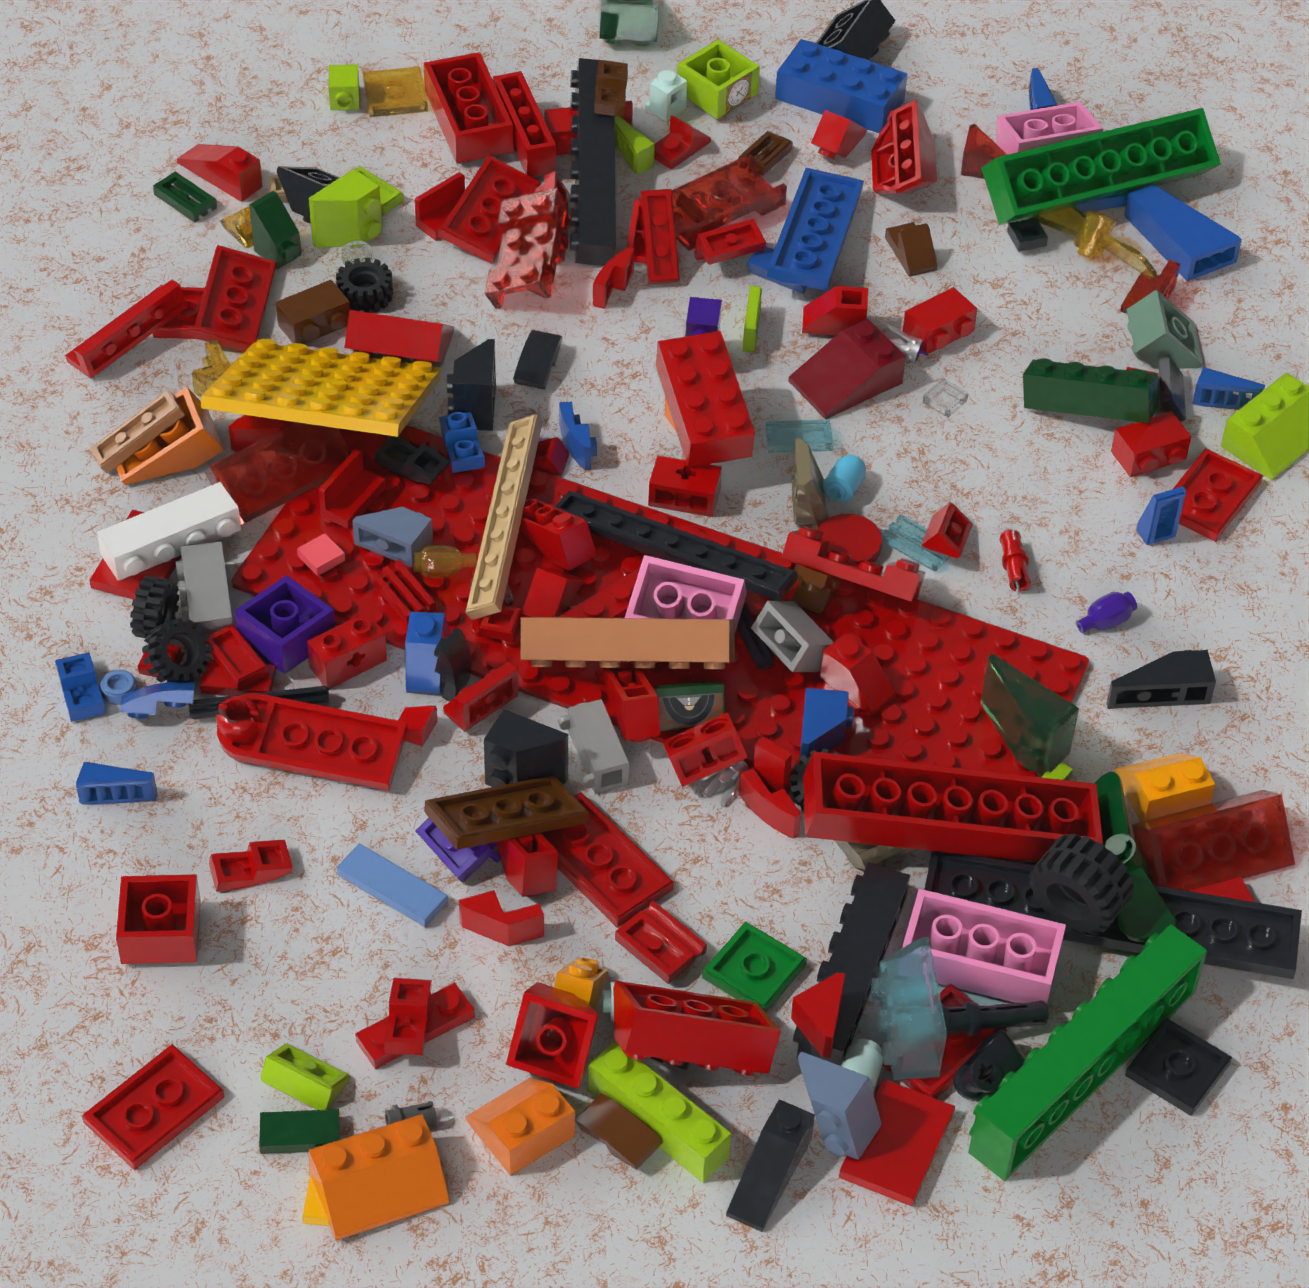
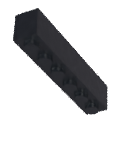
M868 862L863 876L856 875L851 889V896H854L852 904L845 903L839 922L843 927L841 932L834 931L828 948V953L832 955L829 962L822 961L816 980L821 982L837 972L845 973L843 996L831 1059L823 1058L796 1026L793 1042L798 1043L797 1057L800 1052H804L836 1065H842L846 1049L852 1044L907 899L910 882L909 874Z

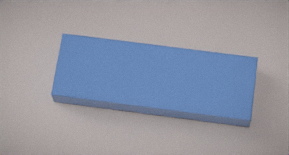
M360 843L336 867L338 876L424 927L448 903L445 893Z

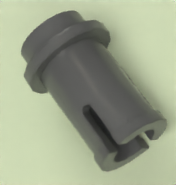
M428 1101L427 1103L399 1108L397 1104L392 1105V1109L385 1110L386 1125L423 1114L427 1126H436L437 1117L435 1107H433L434 1104L432 1101Z

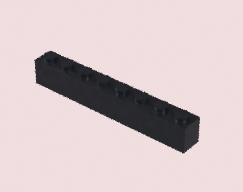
M579 58L577 70H571L570 88H575V92L571 93L570 110L575 111V115H571L570 133H575V138H571L570 156H575V161H571L570 179L575 180V184L571 185L570 203H575V208H571L570 226L575 227V232H571L570 250L575 251V263L605 266L614 257L616 249L615 116L594 113L598 60Z

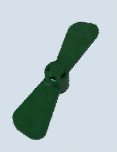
M1115 772L1105 773L1095 782L1103 845L1118 856L1119 861L1124 863L1127 867L1126 871L1132 877L1133 882L1131 884L1134 886L1131 899L1117 916L1118 927L1126 938L1135 942H1147L1152 934L1155 932L1161 934L1170 924L1178 929V923L1150 881V865L1131 837L1122 780Z

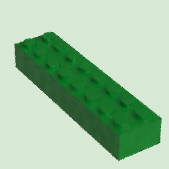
M1199 108L996 157L981 169L998 223L1003 225L1075 207L1095 200L1133 192L1152 184L1159 186L1203 175L1221 165L1204 109Z
M1172 924L1161 934L1157 932L1152 934L1145 943L1143 951L1137 957L1135 955L1128 957L1123 963L1120 973L1114 979L1108 977L1100 985L1096 996L1090 1002L1087 1000L1083 1001L1076 1008L1072 1019L1066 1025L1061 1023L1052 1031L1048 1038V1043L1041 1049L1038 1047L1034 1048L1026 1057L1020 1070L1016 1073L1010 1071L1003 1078L999 1085V1090L993 1096L986 1095L978 1102L973 1111L975 1121L969 1132L971 1141L968 1153L1005 1182L1155 1033L1166 1017L1170 1019L1195 994L1207 950Z

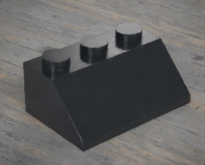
M863 0L835 15L816 44L869 60L878 53L879 44L891 34L889 30L896 20L881 0Z

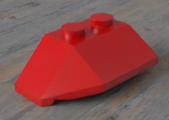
M916 99L890 111L887 118L888 123L881 130L871 150L873 191L876 194H908L937 182L935 142L921 106Z

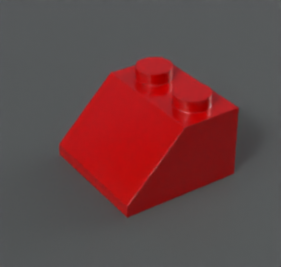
M536 982L523 994L506 1065L579 1089L599 1013L571 992Z

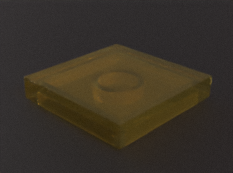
M419 66L362 72L370 117L428 112V102Z

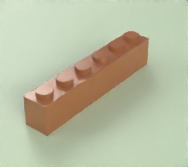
M521 617V660H531V667H552V660H565V667H586V661H600V667L621 668V661H634V668H655V661L669 662V668L689 669L690 662H704V669H725V662L735 661V619Z

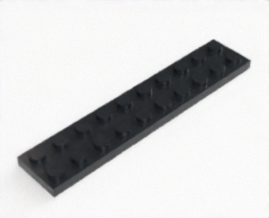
M932 851L924 890L1057 922L1041 907L1040 902L1033 895L1034 891L1030 888L1029 881L1031 879L1029 875L1035 865L981 856ZM1154 885L1177 921L1178 929L1207 950L1204 964L1294 979L1302 910ZM1117 917L1103 933L1099 932L1096 935H1092L1087 932L1083 934L1075 929L1071 930L1065 927L1063 940L1136 953H1141L1146 943L1135 942L1126 938L1118 927Z

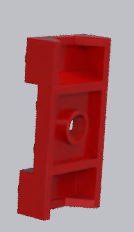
M804 526V528L800 527L799 530L789 532L781 559L801 564L908 601H912L913 597L918 598L926 572L919 570V563L901 558L900 560L897 559V562L887 564L885 572H882L884 566L867 560L857 564L850 561L851 555L837 550L826 553L830 540L822 538L824 532Z

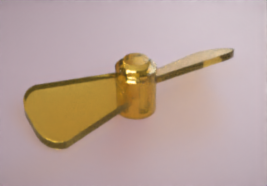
M1071 207L1031 217H1037L1041 224L1076 237L1074 245L1078 247L1077 253L1084 257L1094 259L1095 255L1102 256L1104 250H1107L1149 279L1155 280L1157 276L1156 270L1142 253L1134 247L1111 237L1117 221L1103 213L1088 210L1085 215L1078 208Z

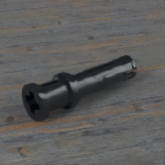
M1043 1000L979 1006L972 1001L965 1002L963 1006L953 1007L935 1004L931 1011L932 1030L938 1039H943L948 1034L966 1033L967 1036H975L981 1030L993 1028L1046 1025L1049 1019L1048 1007Z

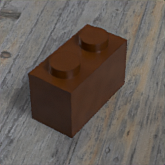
M332 280L276 302L278 326L292 343H308L347 327L350 301Z

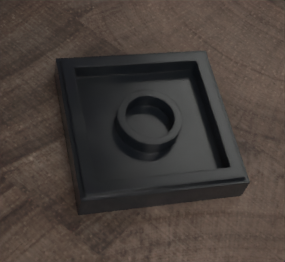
M1166 1017L1128 1066L1125 1076L1192 1116L1229 1067L1232 1056Z

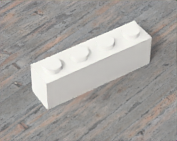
M218 482L98 531L100 554L116 579L120 581L180 556L181 546L211 543L241 531L239 508L221 482Z

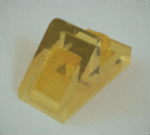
M249 206L220 220L222 226L245 248L253 246Z
M217 340L204 343L206 357L202 358L203 368L192 372L194 393L198 396H201L231 366Z

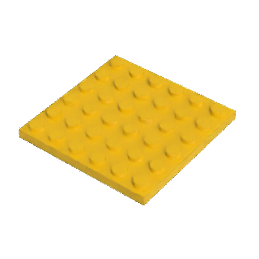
M259 339L201 395V408L398 437L440 381L441 368L432 367V363L426 361H415L411 364L401 362V359L391 356L376 359L369 358L370 355L363 352H353L348 355L338 353V350L334 348L313 350L307 349L306 345L300 343H291L285 346L278 345L276 341L271 339Z

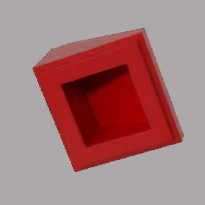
M558 437L538 442L533 464L534 469L552 475L563 474L569 458V452Z
M436 706L405 707L398 721H404L408 724L405 741L423 747L438 722Z

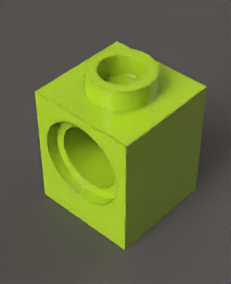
M358 64L329 65L328 88L330 110H360Z

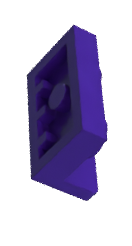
M430 818L415 830L462 883L489 857L496 863L501 860L500 855L494 850L497 842L456 850Z

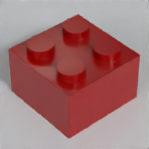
M197 874L121 876L116 931L121 964L197 962L201 907Z

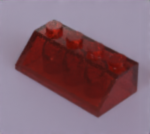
M297 422L210 465L206 469L205 474L211 485L221 482L239 508L240 526L321 486L346 460L351 452L338 428Z
M1259 790L1132 824L1134 840L1150 865L1149 879L1155 886L1190 891L1237 877L1244 879L1295 865L1283 797L1280 793Z

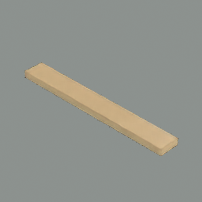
M537 414L510 422L466 608V614L471 620L501 612L543 423Z

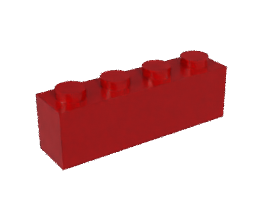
M522 71L493 76L494 84L513 123L514 150L525 174L536 177L555 172L556 144Z

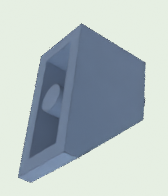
M404 507L356 516L352 521L354 544L394 561L400 560L404 565L411 568L414 567L433 542L432 519L422 513L414 512Z

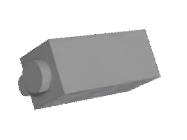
M602 699L583 702L569 707L568 715L561 716L558 719V724L562 730L568 729L587 774L582 779L584 786L592 788L596 794L629 785V761Z

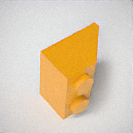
M1176 753L1115 768V773L1122 780L1123 790L1143 827L1209 811L1216 784L1201 757Z

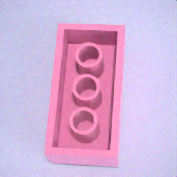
M919 889L902 946L898 974L946 986L952 984L958 989L1014 1003L1043 1000L1047 1004L1066 924Z

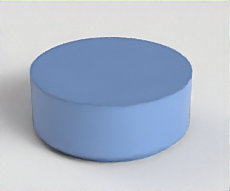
M114 670L107 673L100 683L103 698L107 702L116 705L121 704L123 696L137 690L134 675L125 670Z

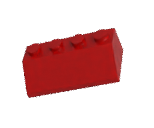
M615 980L613 987L614 1039L626 1056L636 1060H646L647 1056L661 1058L662 1061L677 1066L683 1065V1062L696 1063L699 1067L711 1071H717L719 1067L730 1068L736 1073L745 1076H753L755 1072L770 1073L781 1030L757 1002Z

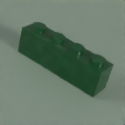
M1047 358L1033 359L1023 373L1024 408L1149 423L1158 408V374L1148 373L1142 369L1122 370L1108 365L1096 367L1083 365L1080 362L1061 363L1052 362V360Z

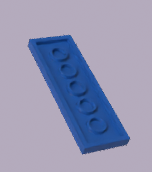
M805 168L770 260L766 278L775 279L782 283L789 282L807 286L814 290L827 291L860 199L864 180Z

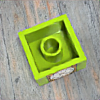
M719 39L677 64V74L687 80V99L716 119H719L758 94L760 66Z

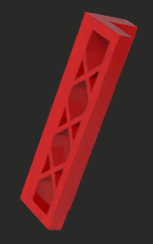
M171 279L165 285H160L66 354L67 362L90 379L187 308L180 284Z

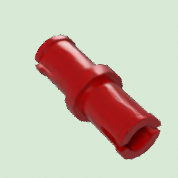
M1006 530L999 538L1003 550L1002 566L1008 573L1010 588L1016 591L1017 582L1018 591L1022 592L1031 586V579L1027 569L1029 558L1027 552L1023 550L1020 533L1014 530V540L1012 530Z

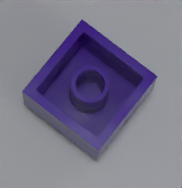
M287 575L235 610L237 630L259 656L271 665H275L276 669L284 675L308 658V640L335 627L334 609Z

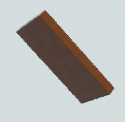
M555 775L429 799L425 801L424 812L456 850L586 824L589 814Z

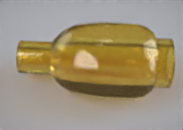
M425 546L421 551L414 552V572H421L422 575L428 578L449 577L457 574L462 567H476V553L462 554L461 551L453 546Z

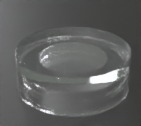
M352 241L342 248V261L344 265L348 261L354 264V259L360 258V262H365V257L370 258L371 262H373L372 247L364 241Z

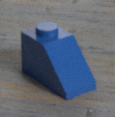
M410 611L405 641L407 693L441 695L442 675L434 672L438 657L434 656V651L442 637L448 639L450 636L445 613Z
M806 688L800 757L803 755L806 758L810 757V751L813 750L822 752V749H829L830 751L844 742L846 727L853 728L854 707L848 706V692Z

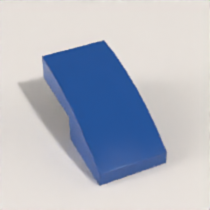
M90 653L55 660L71 722L106 714Z

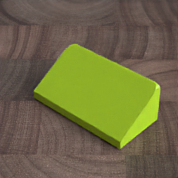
M285 1043L266 1056L261 1073L262 1082L316 1110H328L351 1077L348 1073L288 1043Z

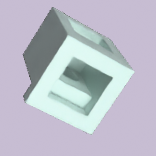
M671 70L659 72L658 78L650 83V100L645 103V109L668 121L671 115L675 116L686 109L687 80Z

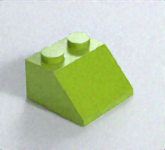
M352 169L309 197L312 244L317 248L361 247L382 233L380 186L355 169Z

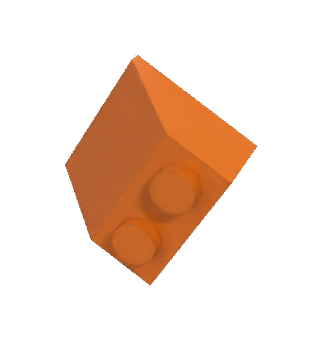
M531 1077L466 1116L468 1124L510 1176L575 1136V1110L552 1083Z

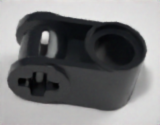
M999 1029L985 1039L977 1047L976 1052L956 1070L953 1077L954 1088L963 1098L976 1099L986 1092H992L997 1089L1003 1078L1010 1071L1016 1072L1023 1066L1026 1057L1003 1029Z

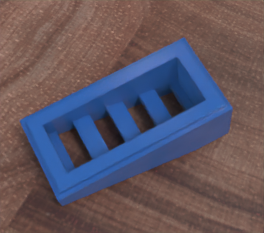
M1032 68L1030 76V110L1057 106V102L1038 68Z
M1203 367L1196 384L1192 404L1239 410L1265 389V385ZM1246 393H1252V398H1246Z
M1183 486L1152 496L1136 527V531L1146 545L1176 537L1186 494Z
M84 762L76 781L80 804L156 801L158 796L155 776L152 772Z

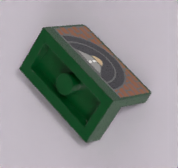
M720 681L652 686L658 695L660 731L691 729L725 713L724 686Z

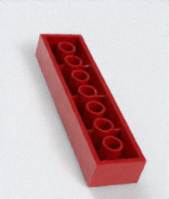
M813 751L803 775L805 837L1037 863L1055 840L1062 835L1077 834L1080 837L1086 836L1095 842L1103 844L1097 786L1095 783Z

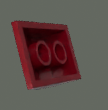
M866 319L837 334L788 378V382L826 420L903 384L906 356L869 319Z

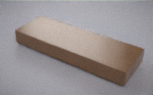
M168 389L90 449L100 468L107 474L183 417L185 413L175 395Z

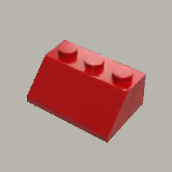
M349 310L344 348L353 349V352L367 353L370 355L369 358H372V352L384 354V357H397L401 359V362H403V357L414 358L415 361L430 362L432 367H434V362L444 363L454 333V326Z

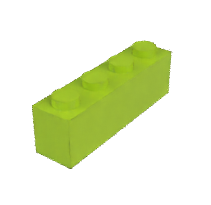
M616 1041L611 1043L588 1064V1090L595 1096L603 1093L640 1119L661 1137L663 1143L659 1148L702 1183L729 1159L731 1133L642 1061L626 1056Z

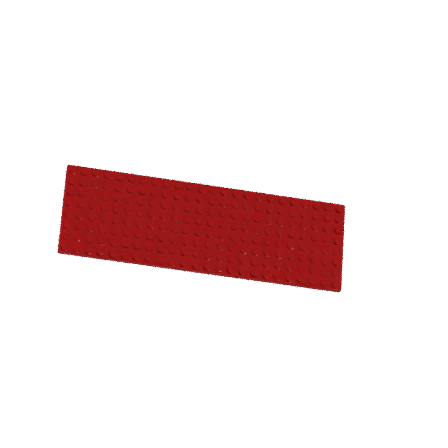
M408 425L399 434L401 438L416 448H419L424 443L448 459L443 437ZM339 429L231 578V584L234 589L257 596L287 575L334 609L336 626L368 612L385 632L386 644L405 650L408 624L403 621L373 585L370 576L375 571L378 574L382 573V568L387 565L393 568L396 561L354 544L353 525L347 529L321 517L319 488L355 449L362 451L363 469L386 479V489L362 515L404 507L414 512L422 513L432 519V544L413 568L406 565L405 567L436 602V611L431 613H445L450 634L455 627L462 630L471 655V674L484 678L490 670L497 669L509 661L518 669L519 692L566 709L583 702L602 699L612 724L618 727L601 672L600 661H586V667H565V660H552V667H531V660H521V620L514 641L511 642L480 636L479 627L483 617L471 620L466 614L501 461L499 456L482 451L485 468L455 473L452 472L449 463L434 482L429 485L405 478L373 461L375 453L391 436ZM534 468L532 469L526 500L537 499L555 507L570 490L690 534H695L701 530L715 543L794 570L797 564L781 559V552ZM519 529L502 605L523 610L536 568H555L583 579L582 586L563 612L564 614L641 567L644 555L655 556L590 533L597 556L569 571L553 564ZM326 533L345 553V561L317 576L298 557L297 548ZM842 579L839 588L822 614L800 607L833 642L847 632L872 650L896 693L895 698L873 716H870L848 699V706L854 707L853 728L846 727L844 742L830 750L829 753L832 754L836 751L841 755L1038 777L1089 664V659L1084 655L916 598L908 601ZM389 580L386 581V583L399 597V599L404 603V605L411 612H414L413 608L408 604V602L404 601V599L399 595V592L392 585V583ZM798 581L781 601H792ZM746 590L745 601L755 620L767 601H776ZM737 628L735 632V661L725 662V669H704V662H690L689 669L669 668V662L655 661V668H641L651 686L711 681L723 683L725 713L728 712L748 756L743 761L748 765L749 770L754 768L755 744L761 737H765L792 752L791 775H793L792 768L795 763L797 765L800 763L806 688L837 691L820 678L821 669L819 672H792L773 651L772 653L775 657L773 661L774 666L763 671L757 669ZM688 729L660 731V736L650 737V739L663 743V740Z

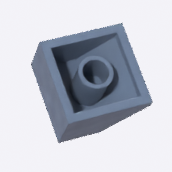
M800 1052L797 1057L824 1146L835 1155H846L859 1160L882 1125L869 1077Z

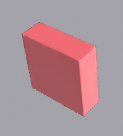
M326 533L297 548L298 557L317 576L345 561V553Z

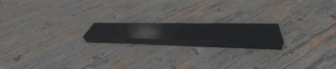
M570 490L555 505L558 509L585 519L590 533L663 560L744 579L746 590L779 602L798 581L797 571Z

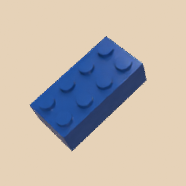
M801 39L777 71L775 99L822 115L824 110L852 120L867 130L880 134L881 130L888 123L887 118L890 111L901 107L905 101L908 73Z

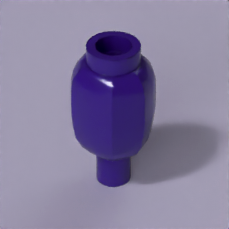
M1128 591L1123 594L1120 592L1106 594L1090 605L1086 617L1076 621L1077 628L1081 633H1084L1092 628L1107 630L1129 620L1132 612L1137 610L1136 600Z

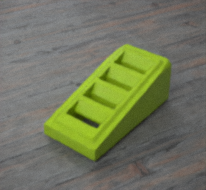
M615 116V146L631 169L637 175H640L654 167L655 143L621 117Z

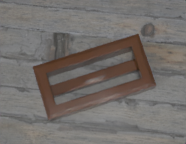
M767 131L739 156L738 166L744 167L746 164H749L748 170L754 171L758 168V174L764 176L792 150L793 141ZM760 151H762V153L759 156L754 158Z

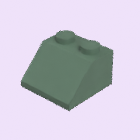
M1155 290L1126 309L1129 320L1127 327L1133 339L1132 351L1138 360H1144L1154 369H1159V358L1170 355L1179 369L1200 368L1203 366L1194 321L1158 290Z

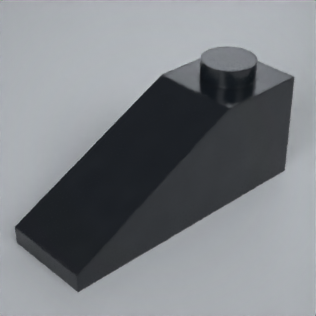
M1208 650L1173 651L1111 681L1106 702L1107 709L1210 704L1216 680Z
M780 1099L778 1100L749 1158L726 1211L727 1217L760 1232L764 1230L812 1140L815 1114Z

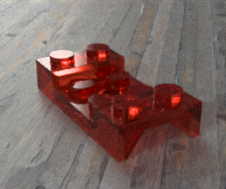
M749 154L673 189L672 200L676 240L690 251L695 248L699 233L717 229L753 211H756L761 216L786 205L787 186L782 183L773 188L760 176L754 157Z
M557 188L502 201L498 224L503 230L498 263L497 268L491 269L488 272L484 293L495 309L502 307L504 295L528 290L543 298L551 297L567 210V202Z

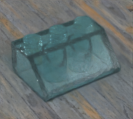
M921 937L880 961L878 976L871 980L873 1000H879L881 1009L877 1010L879 1033L885 1032L886 1042H883L882 1045L883 1061L885 1065H891L893 1080L939 1077L947 1031L929 937Z

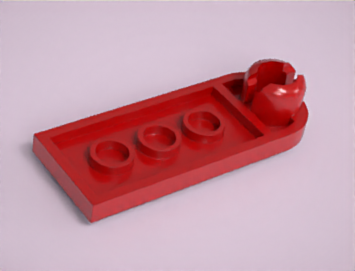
M247 693L227 698L218 706L220 715L216 714L217 736L220 745L229 757L237 761L390 791L408 732V724L404 721L260 693Z

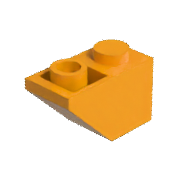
M579 957L577 961H571L557 972L554 987L575 994L595 1010L609 969L599 967L600 962Z

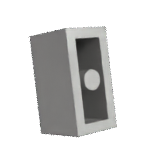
M767 601L751 627L792 672H819L822 664L823 650L833 643L794 601Z

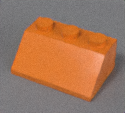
M423 1114L309 1149V1176L311 1175L335 1241L449 1204V1196L437 1147Z

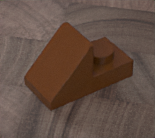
M914 222L886 228L885 239L909 277L937 270L938 265L928 224L916 226Z
M796 564L794 571H797L799 581L792 601L799 607L822 614L839 588L842 578Z

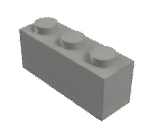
M222 542L181 546L182 560L176 561L178 581H185V586H179L181 607L188 606L189 610L182 612L183 621H194L192 627L197 625L202 627L203 629L199 633L200 636L205 634L209 636L233 624Z

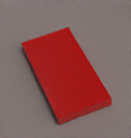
M488 155L441 226L438 237L492 264L523 216V211L528 208L535 197V189L540 187L542 182Z
M217 245L191 337L245 352L253 343L257 342L277 262Z
M579 792L574 797L589 812L588 822L586 824L542 832L541 834L558 851L557 869L618 928L638 912L649 907V903L652 901L656 902L673 891L674 882L582 792Z

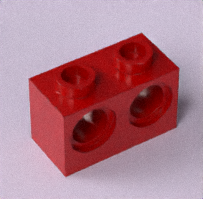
M728 712L662 741L682 787L748 758Z

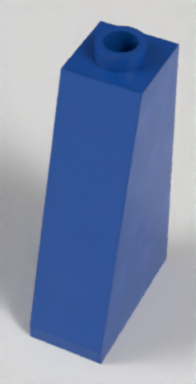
M1154 184L1128 193L1124 216L1186 281L1237 262L1242 239L1235 233Z

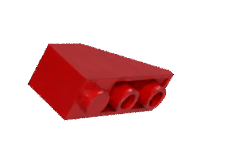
M537 499L525 500L519 529L553 564L570 571L597 556L585 519Z

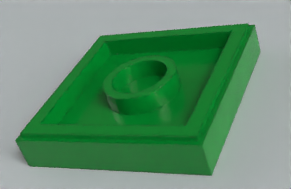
M745 921L702 970V978L735 999L757 1002L767 1013L806 967L807 958Z

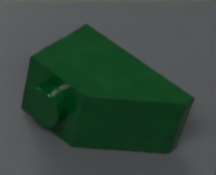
M272 191L249 204L254 252L262 258L276 261V269L301 256L300 233L279 195Z

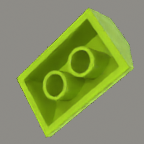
M1287 372L1227 419L1220 447L1273 480L1309 450V386Z

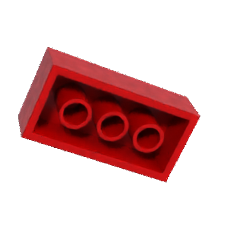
M477 52L424 62L425 92L456 164L483 159L488 155L494 157L514 153L513 123L481 53Z
M715 331L658 341L656 368L688 468L752 457L755 431L722 332Z

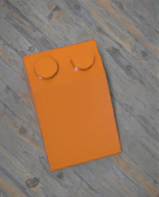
M188 387L174 394L185 415L116 467L121 482L124 485L198 468L224 451L209 410L201 408V401Z

